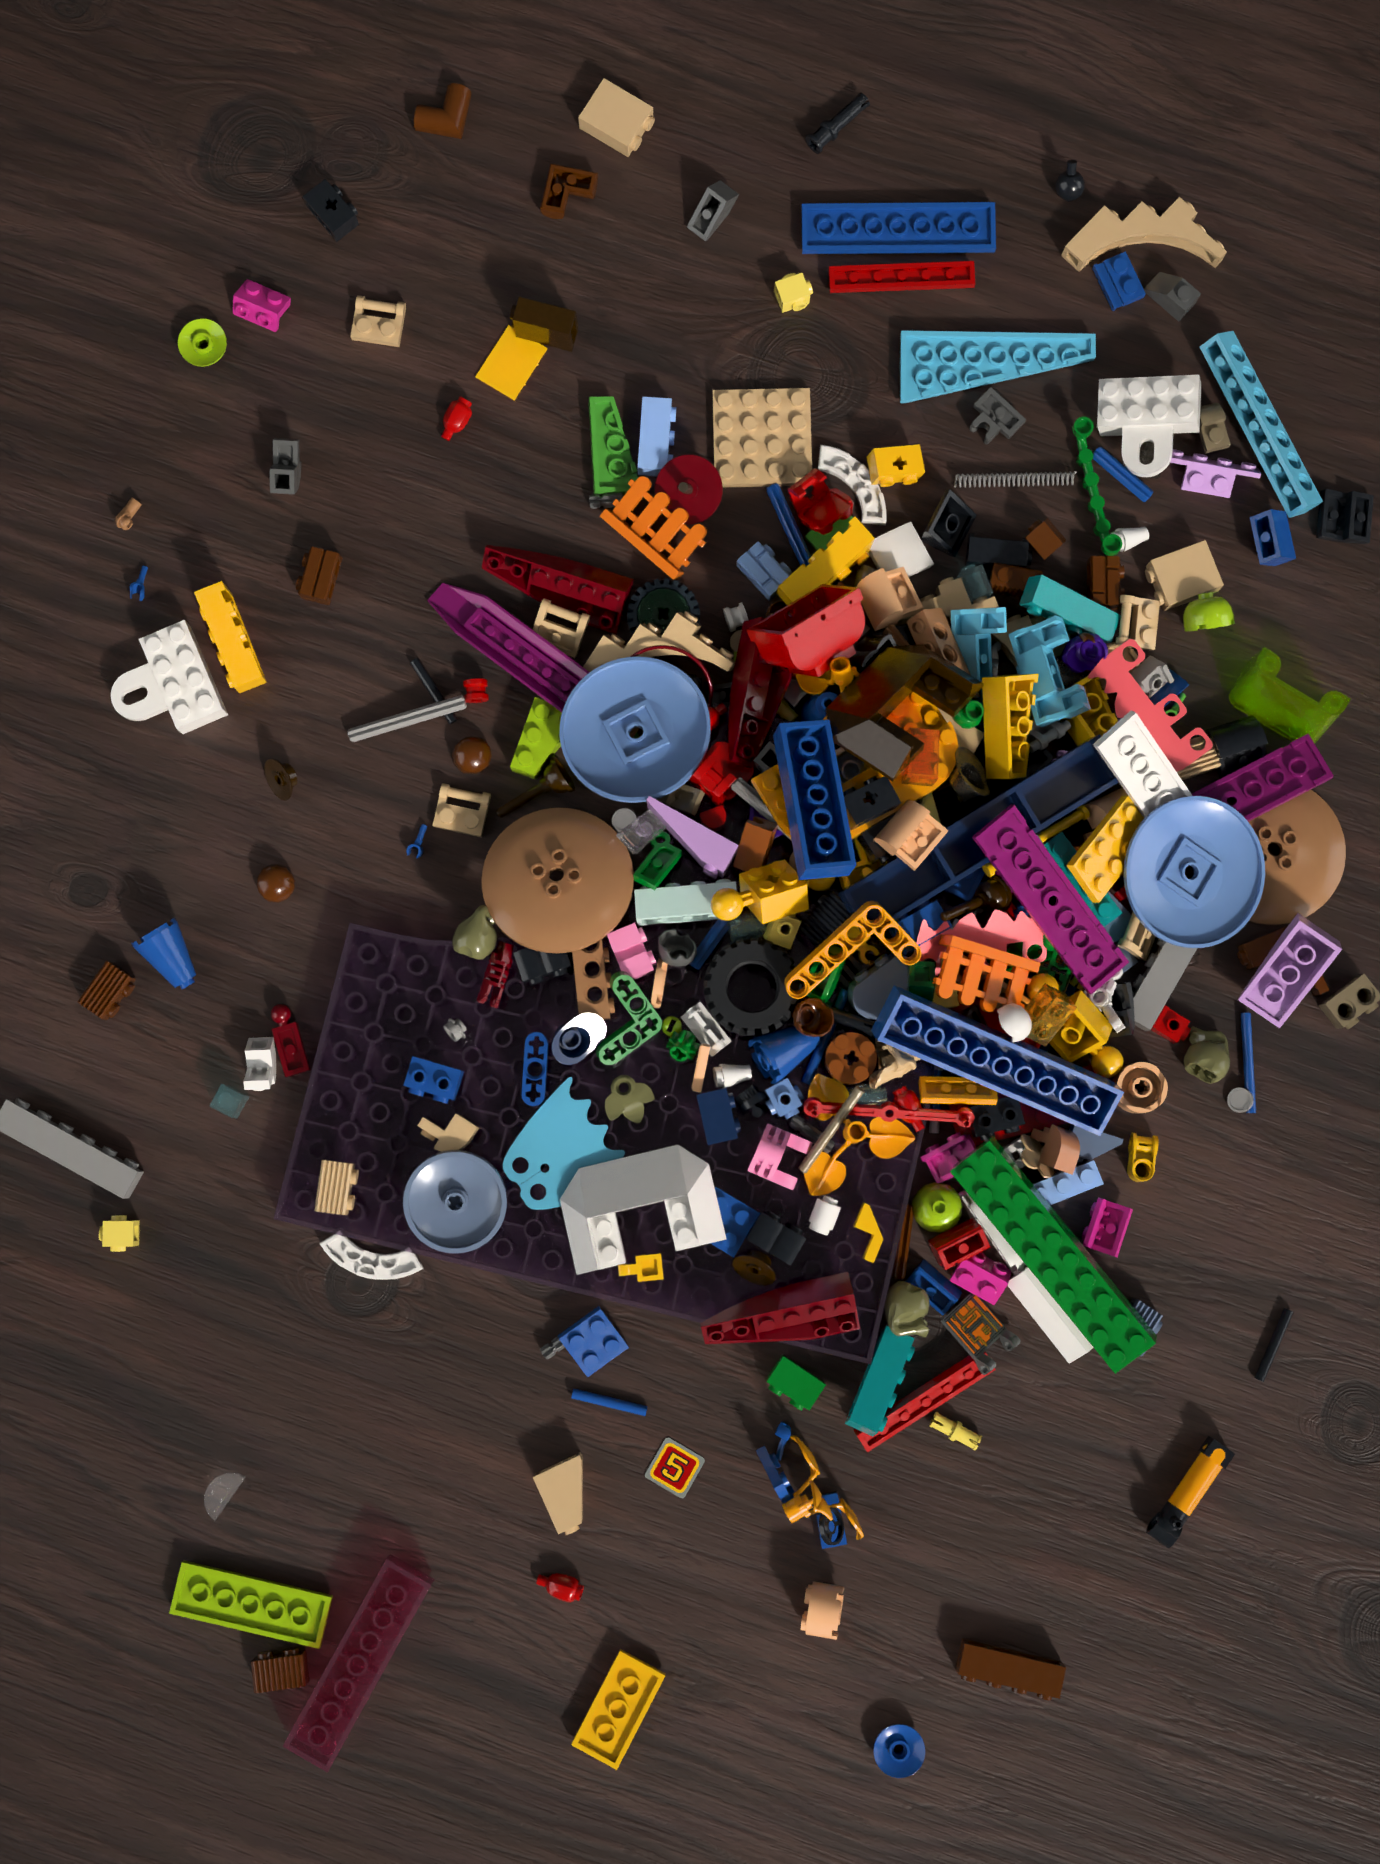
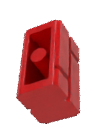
M973 1218L928 1240L937 1263L945 1270L955 1266V1263L959 1264L990 1248L983 1228Z

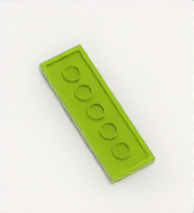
M184 1560L181 1562L169 1614L319 1649L322 1644L333 1595Z

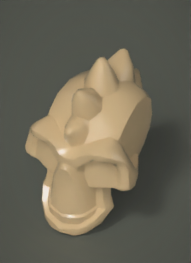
M875 1038L879 1070L870 1075V1088L876 1089L881 1084L894 1078H902L904 1074L915 1070L916 1061L921 1059L880 1042Z

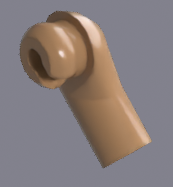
M131 498L115 518L117 527L129 530L133 524L131 519L142 504Z

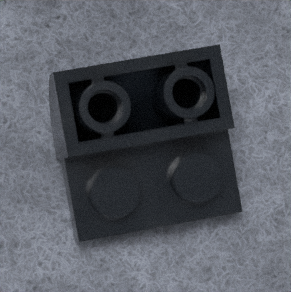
M1253 715L1205 730L1207 736L1212 738L1221 766L1217 768L1220 779L1267 755L1265 744H1268L1265 732L1258 719Z

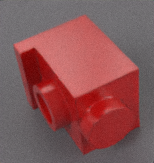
M1165 1005L1151 1030L1174 1044L1178 1043L1179 1040L1184 1041L1191 1028L1187 1027L1190 1023L1188 1019ZM1171 1021L1177 1023L1175 1030H1172L1169 1026Z

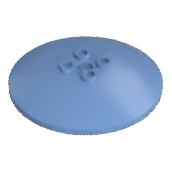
M640 656L626 657L597 667L575 686L567 698L562 711L559 736L563 755L568 766L578 780L587 788L611 800L638 803L646 802L648 796L654 799L666 796L680 788L691 778L706 755L710 742L711 722L703 694L686 673L674 665L659 659ZM633 728H641L643 730L641 737L634 739L629 736Z
M1187 796L1170 800L1154 809L1143 819L1129 842L1124 860V884L1128 901L1142 925L1154 936L1169 944L1186 948H1204L1228 940L1238 933L1250 920L1263 893L1265 861L1260 841L1254 829L1243 815L1220 800L1203 796ZM1188 865L1194 869V875L1191 879L1185 876V869Z

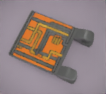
M972 1293L941 1320V1323L975 1360L979 1371L983 1375L988 1374L996 1367L995 1361L984 1354V1352L998 1338H1000L1003 1347L1007 1351H1011L1020 1344L1019 1337L1007 1330L985 1303Z

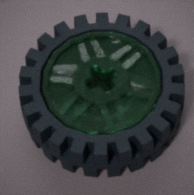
M664 578V580L654 579L651 583H645L642 588L639 587L628 605L627 621L632 636L640 624L645 623L648 625L649 622L662 630L660 634L663 635L678 612L684 614L687 611L698 618L696 623L699 624L700 609L697 599H695L692 591L688 590L687 586L681 585L676 580L670 581ZM663 612L664 615L668 613V619L664 620L662 618L660 620L659 613Z

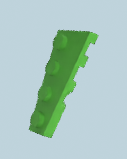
M589 397L594 494L620 492L626 494L631 487L628 485V482L631 479L636 481L638 476L635 462H633L629 450L628 440L624 435L614 397Z

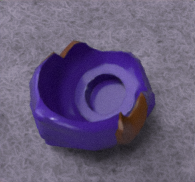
M1083 632L1066 644L1061 659L1073 672L1079 674L1084 672L1091 673L1102 658H1107L1108 647L1099 635Z

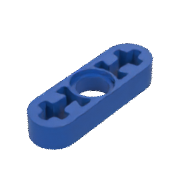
M540 1032L529 1034L525 1040L522 1099L530 1106L540 1105L544 1101L546 1093L549 1043L547 1037ZM535 1037H539V1040L544 1042V1046H540L538 1049V1055L544 1054L543 1060L536 1057L528 1059L529 1053L534 1055V1047L530 1046V1041H534ZM532 1062H539L542 1065V1073L539 1076L533 1077L528 1073V1066ZM527 1079L533 1081L542 1079V1085L536 1084V1091L541 1095L535 1099V1102H531V1098L526 1096L527 1092L532 1090V1083L527 1084Z

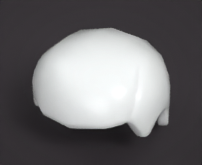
M1011 1003L997 1010L1001 1027L1012 1037L1011 1041L1013 1043L1020 1042L1030 1034L1032 1021L1029 1013L1022 1006Z

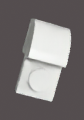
M274 1037L248 1038L245 1048L247 1070L243 1081L244 1090L262 1091L270 1089L271 1084H275L276 1081Z

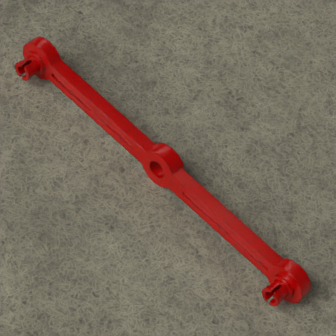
M810 1097L804 1101L803 1108L808 1116L817 1117L820 1113L836 1114L843 1103L821 1102L817 1097ZM890 1101L883 1103L881 1106L855 1104L848 1114L881 1117L882 1120L892 1122L897 1118L956 1122L964 1128L970 1127L975 1120L973 1111L967 1107L960 1108L957 1111L923 1108L908 1110L897 1107L894 1102ZM887 1110L893 1111L891 1114L885 1113ZM908 1114H917V1116H909Z

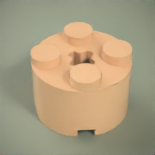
M1136 1062L1128 1064L1112 1080L1124 1091L1118 1106L1130 1113L1153 1111L1164 1102L1167 1096V1081L1161 1071L1151 1063ZM1140 1082V1086L1144 1087V1091L1138 1093V1090L1135 1089V1084Z
M813 1581L812 1585L808 1584L804 1603L809 1604L808 1611H804L801 1621V1630L806 1631V1635L837 1640L838 1632L834 1631H837L838 1625H840L844 1596L838 1594H843L844 1586Z

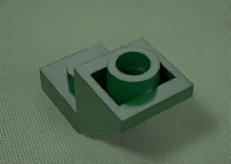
M918 961L914 965H908L907 991L933 1002L935 962Z

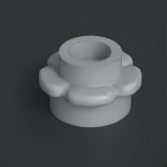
M449 1018L448 1023L443 1026L446 1033L455 1042L460 1038L464 1039L466 1037L464 1032L467 1030L465 1025L458 1018L456 1020Z

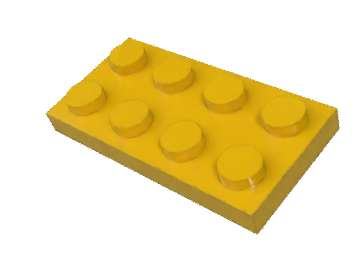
M1121 796L1066 865L1092 903H1099L1124 872V860L1129 842L1135 830L1144 819L1129 796Z
M620 1649L571 1745L617 1770L666 1673Z

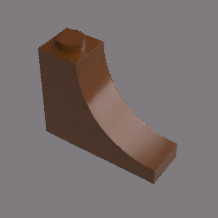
M1287 926L1238 946L1239 952L1237 955L1240 963L1243 966L1246 965L1247 970L1259 967ZM1323 975L1310 990L1313 996L1329 991Z

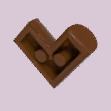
M449 84L443 108L418 104L414 115L415 131L462 139L472 95L470 89L461 84Z
M550 164L540 208L541 213L552 219H562L565 215L569 195L594 199L598 184V173Z

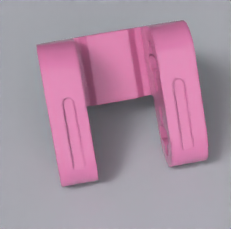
M767 1123L747 1171L793 1190L798 1178L777 1170L785 1148L788 1146L808 1154L813 1143Z

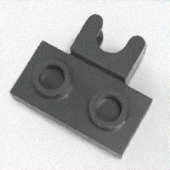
M990 387L974 403L973 408L980 415L970 425V431L976 432L979 428L986 429L987 433L983 443L987 445L999 432L1009 440L1026 422V419Z

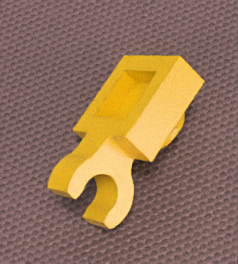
M661 1253L635 1256L636 1264L618 1265L619 1276L637 1274L638 1282L664 1279Z

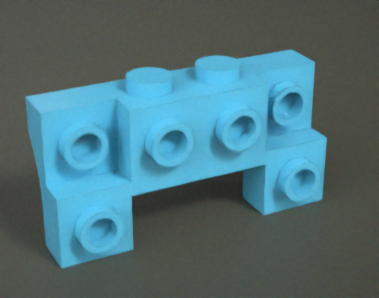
M1006 607L951 610V631L971 676L982 682V677H992L991 633L1007 632ZM981 689L979 691L980 698L976 701L980 702L983 706V693Z
M1055 615L1038 624L1021 628L1008 634L1018 664L1016 666L1017 673L1038 674V682L1033 683L1032 694L1036 695L1035 705H1031L1037 726L1045 727L1063 718L1071 719L1091 709L1084 686L1075 684L1065 689L1058 669L1053 648L1070 641L1063 618Z

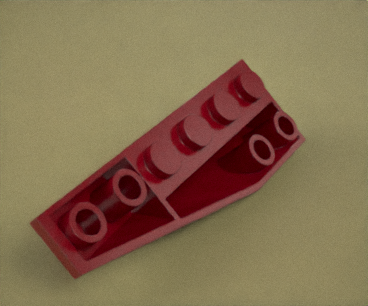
M486 545L482 562V569L537 601L542 602L545 598L550 600L551 604L581 615L582 613L590 615L589 626L614 634L618 632L634 580L562 557L493 545Z
M763 617L743 622L730 693L729 760L747 768H752L754 765L753 760L759 754L792 677V673H789L788 668L772 666L764 661L756 643L750 641L747 629L764 620L765 618Z
M848 1272L798 1282L768 1291L725 1309L700 1323L705 1344L812 1340L860 1329L855 1297Z

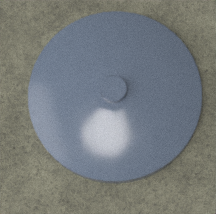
M463 1150L439 1152L421 1162L411 1174L403 1197L405 1218L412 1232L427 1246L445 1253H465L486 1244L501 1227L507 1208L506 1188L495 1167L483 1157Z

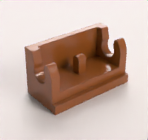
M756 816L753 817V821L747 820L733 867L749 871L752 868L766 865L778 828L777 822H771Z

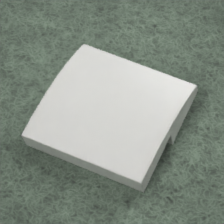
M912 522L875 538L869 551V555L878 570L884 568L885 572L904 566L908 577L929 569L934 565Z

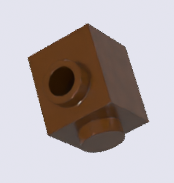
M1048 518L1043 522L1038 519L1028 528L1030 533L1025 537L1044 560L1066 541L1065 537Z

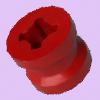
M475 678L463 681V687L466 689V694L464 695L466 703H482L489 700V695L486 693L488 680Z

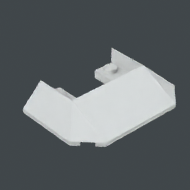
M674 1145L579 1168L560 1198L576 1275L627 1263L616 1212L662 1201L665 1202L676 1251L726 1240L709 1163L680 1145Z

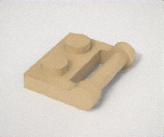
M357 295L351 339L400 347L406 303L398 301L395 304L366 299L365 296ZM364 310L395 313L396 317L395 319L364 315Z
M1120 595L1122 608L1119 637H1116L1115 645L1120 646L1127 640L1133 639L1141 649L1155 650L1160 602L1131 595ZM1133 606L1130 638H1128V637H1129V627H1130V617H1131V607Z
M544 598L541 602L533 631L564 654L575 658L589 623L590 615L585 613L581 615L551 604L550 600ZM547 613L577 623V630L545 619Z
M442 783L432 826L482 838L491 793H475L452 788L450 784ZM448 797L480 803V809L474 810L447 804Z
M1133 911L1124 936L1119 939L1117 946L1125 949L1137 959L1146 961L1156 936L1142 925Z

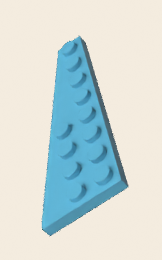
M901 331L900 403H909L1094 361L1096 358V334Z

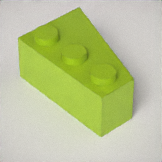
M534 698L510 765L512 772L535 780L561 747L559 734L562 713L543 699Z

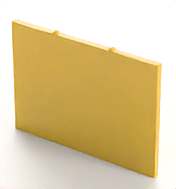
M508 325L475 378L515 401L548 348L540 343L516 337L514 328Z

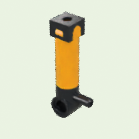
M1210 1436L1206 1438L1198 1450L1201 1453L1163 1509L1151 1519L1146 1528V1533L1166 1548L1172 1547L1182 1532L1183 1525L1221 1469H1226L1235 1453Z

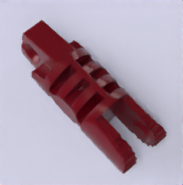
M501 941L498 943L495 953L492 952L486 968L485 978L479 990L477 1002L482 1004L486 1002L491 987L494 986L489 1004L491 1007L498 1008L505 987L504 984L509 975V968L512 965L513 959H511L514 945Z

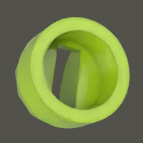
M675 1016L666 1017L662 1022V1031L669 1037H671L674 1031L679 1034L682 1029L681 1021ZM674 1020L676 1023L670 1033L667 1029L671 1021Z

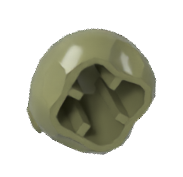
M480 905L469 918L464 919L458 925L452 940L455 952L479 960H483L493 952L496 946L497 934L492 926L495 922L491 918L487 906Z
M1192 1026L1189 1033V1041L1192 1045L1189 1046L1184 1056L1185 1070L1205 1083L1212 1084L1218 1082L1227 1074L1230 1068L1227 1038L1221 1031H1206Z
M897 1281L886 1291L884 1310L889 1328L894 1335L905 1336L915 1334L927 1337L929 1328L924 1317L928 1313L930 1304L928 1294L924 1289L905 1281Z

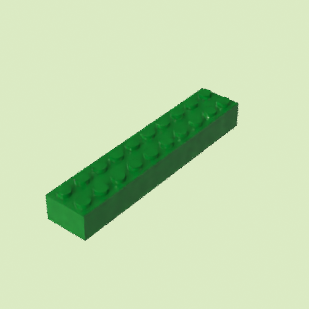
M993 1135L953 1165L950 1170L951 1174L1115 1374L1156 1344L1157 1335Z

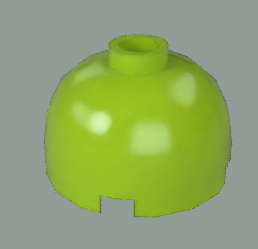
M1213 592L1198 594V599L1190 602L1183 614L1185 632L1235 624L1233 610L1229 602L1223 597H1213Z
M933 1182L926 1184L917 1191L912 1199L915 1221L929 1232L941 1233L950 1230L958 1223L962 1215L963 1205L959 1194L954 1188L945 1183Z

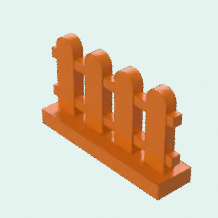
M641 476L636 481L631 479L628 482V485L631 487L620 501L615 499L612 503L615 508L613 510L605 509L600 517L670 578L679 580L685 573L680 569L681 566L687 567L691 563L688 558L697 546L703 547L707 543L703 540L707 534V529L702 524H696L690 529L685 524L688 520V512L683 508H677L673 513L666 508L670 503V497L667 493L659 492L654 497L648 493L652 485L648 477ZM644 497L649 504L638 517L632 511ZM662 513L668 519L656 533L650 527ZM627 517L634 522L631 526L625 521ZM681 529L686 536L674 548L669 542ZM646 533L652 538L650 542L643 537ZM664 549L671 554L668 558L662 553Z
M941 934L939 945L946 946L947 948L945 952L940 953L939 958L943 959L939 978L934 977L933 984H936L935 992L939 998L947 999L951 997L953 990L959 991L957 998L960 1004L971 1005L976 996L981 998L979 1002L980 1008L986 1012L994 1011L997 1003L1002 1004V1006L1014 1003L1024 1008L1025 1004L1021 1003L1025 985H1030L1031 979L1027 978L1029 972L1038 973L1040 962L957 936ZM963 952L969 954L967 959L962 958ZM985 959L991 960L989 966L984 964ZM960 964L965 966L961 985L955 983ZM1007 966L1012 967L1011 972L1006 971ZM982 971L987 972L983 991L977 989ZM1007 978L1009 982L1005 997L1003 998L999 995L1003 980Z

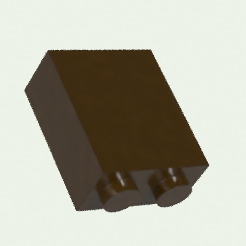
M522 297L518 298L517 305H512L510 319L513 320L512 328L515 330L516 337L570 352L573 351L578 333L576 311Z

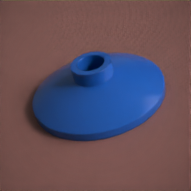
M893 1724L884 1728L878 1734L874 1742V1758L878 1767L888 1776L894 1778L909 1777L922 1766L925 1759V1745L922 1737L914 1728L904 1724ZM897 1744L903 1746V1750L899 1753L894 1751V1747Z

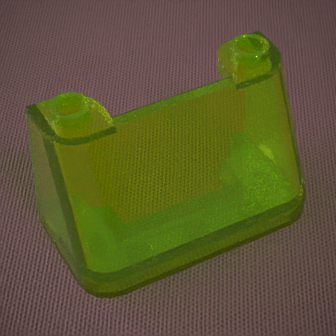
M1263 647L1248 661L1230 691L1229 701L1231 705L1248 716H1255L1261 724L1291 742L1309 734L1315 744L1346 709L1351 698L1338 691H1329L1317 702L1276 677L1281 667V660L1274 652Z

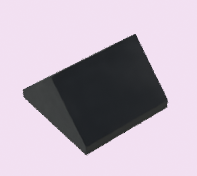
M946 489L924 531L921 541L951 557H956L977 514L950 489Z

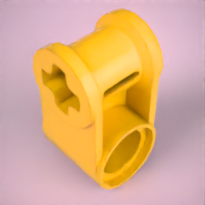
M1131 1133L1127 1174L1131 1180L1144 1182L1153 1177L1159 1143L1158 1136L1144 1137L1137 1136V1133ZM1139 1163L1143 1164L1146 1168L1144 1177H1139L1136 1174L1135 1168Z

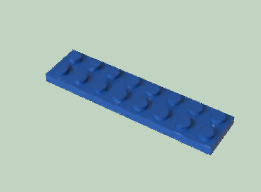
M995 202L802 204L801 207L802 254L995 253L996 251Z

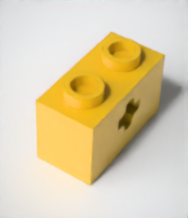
M920 444L874 448L867 456L871 485L880 484L881 487H888L898 482H903L904 485H911L918 482V479L925 473Z

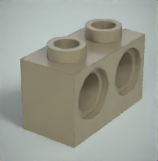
M1361 974L1354 977L1318 1006L1336 1029L1344 1027L1350 1029L1359 1022L1357 1017L1362 1013L1369 1014L1379 1006L1377 1002L1380 1000V993L1367 976ZM1360 989L1366 994L1364 1003L1357 997ZM1340 1004L1345 1006L1347 1010L1344 1018L1338 1014Z

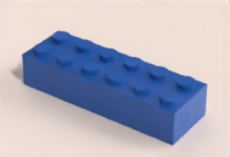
M830 720L779 723L773 734L798 880L849 876L856 866Z

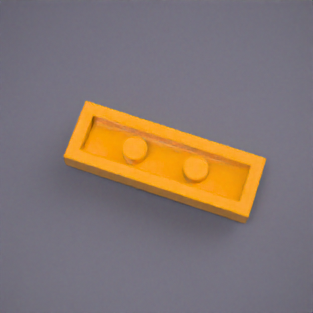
M920 1076L918 1080L920 1103L996 1105L998 1101L996 1091L964 1077Z

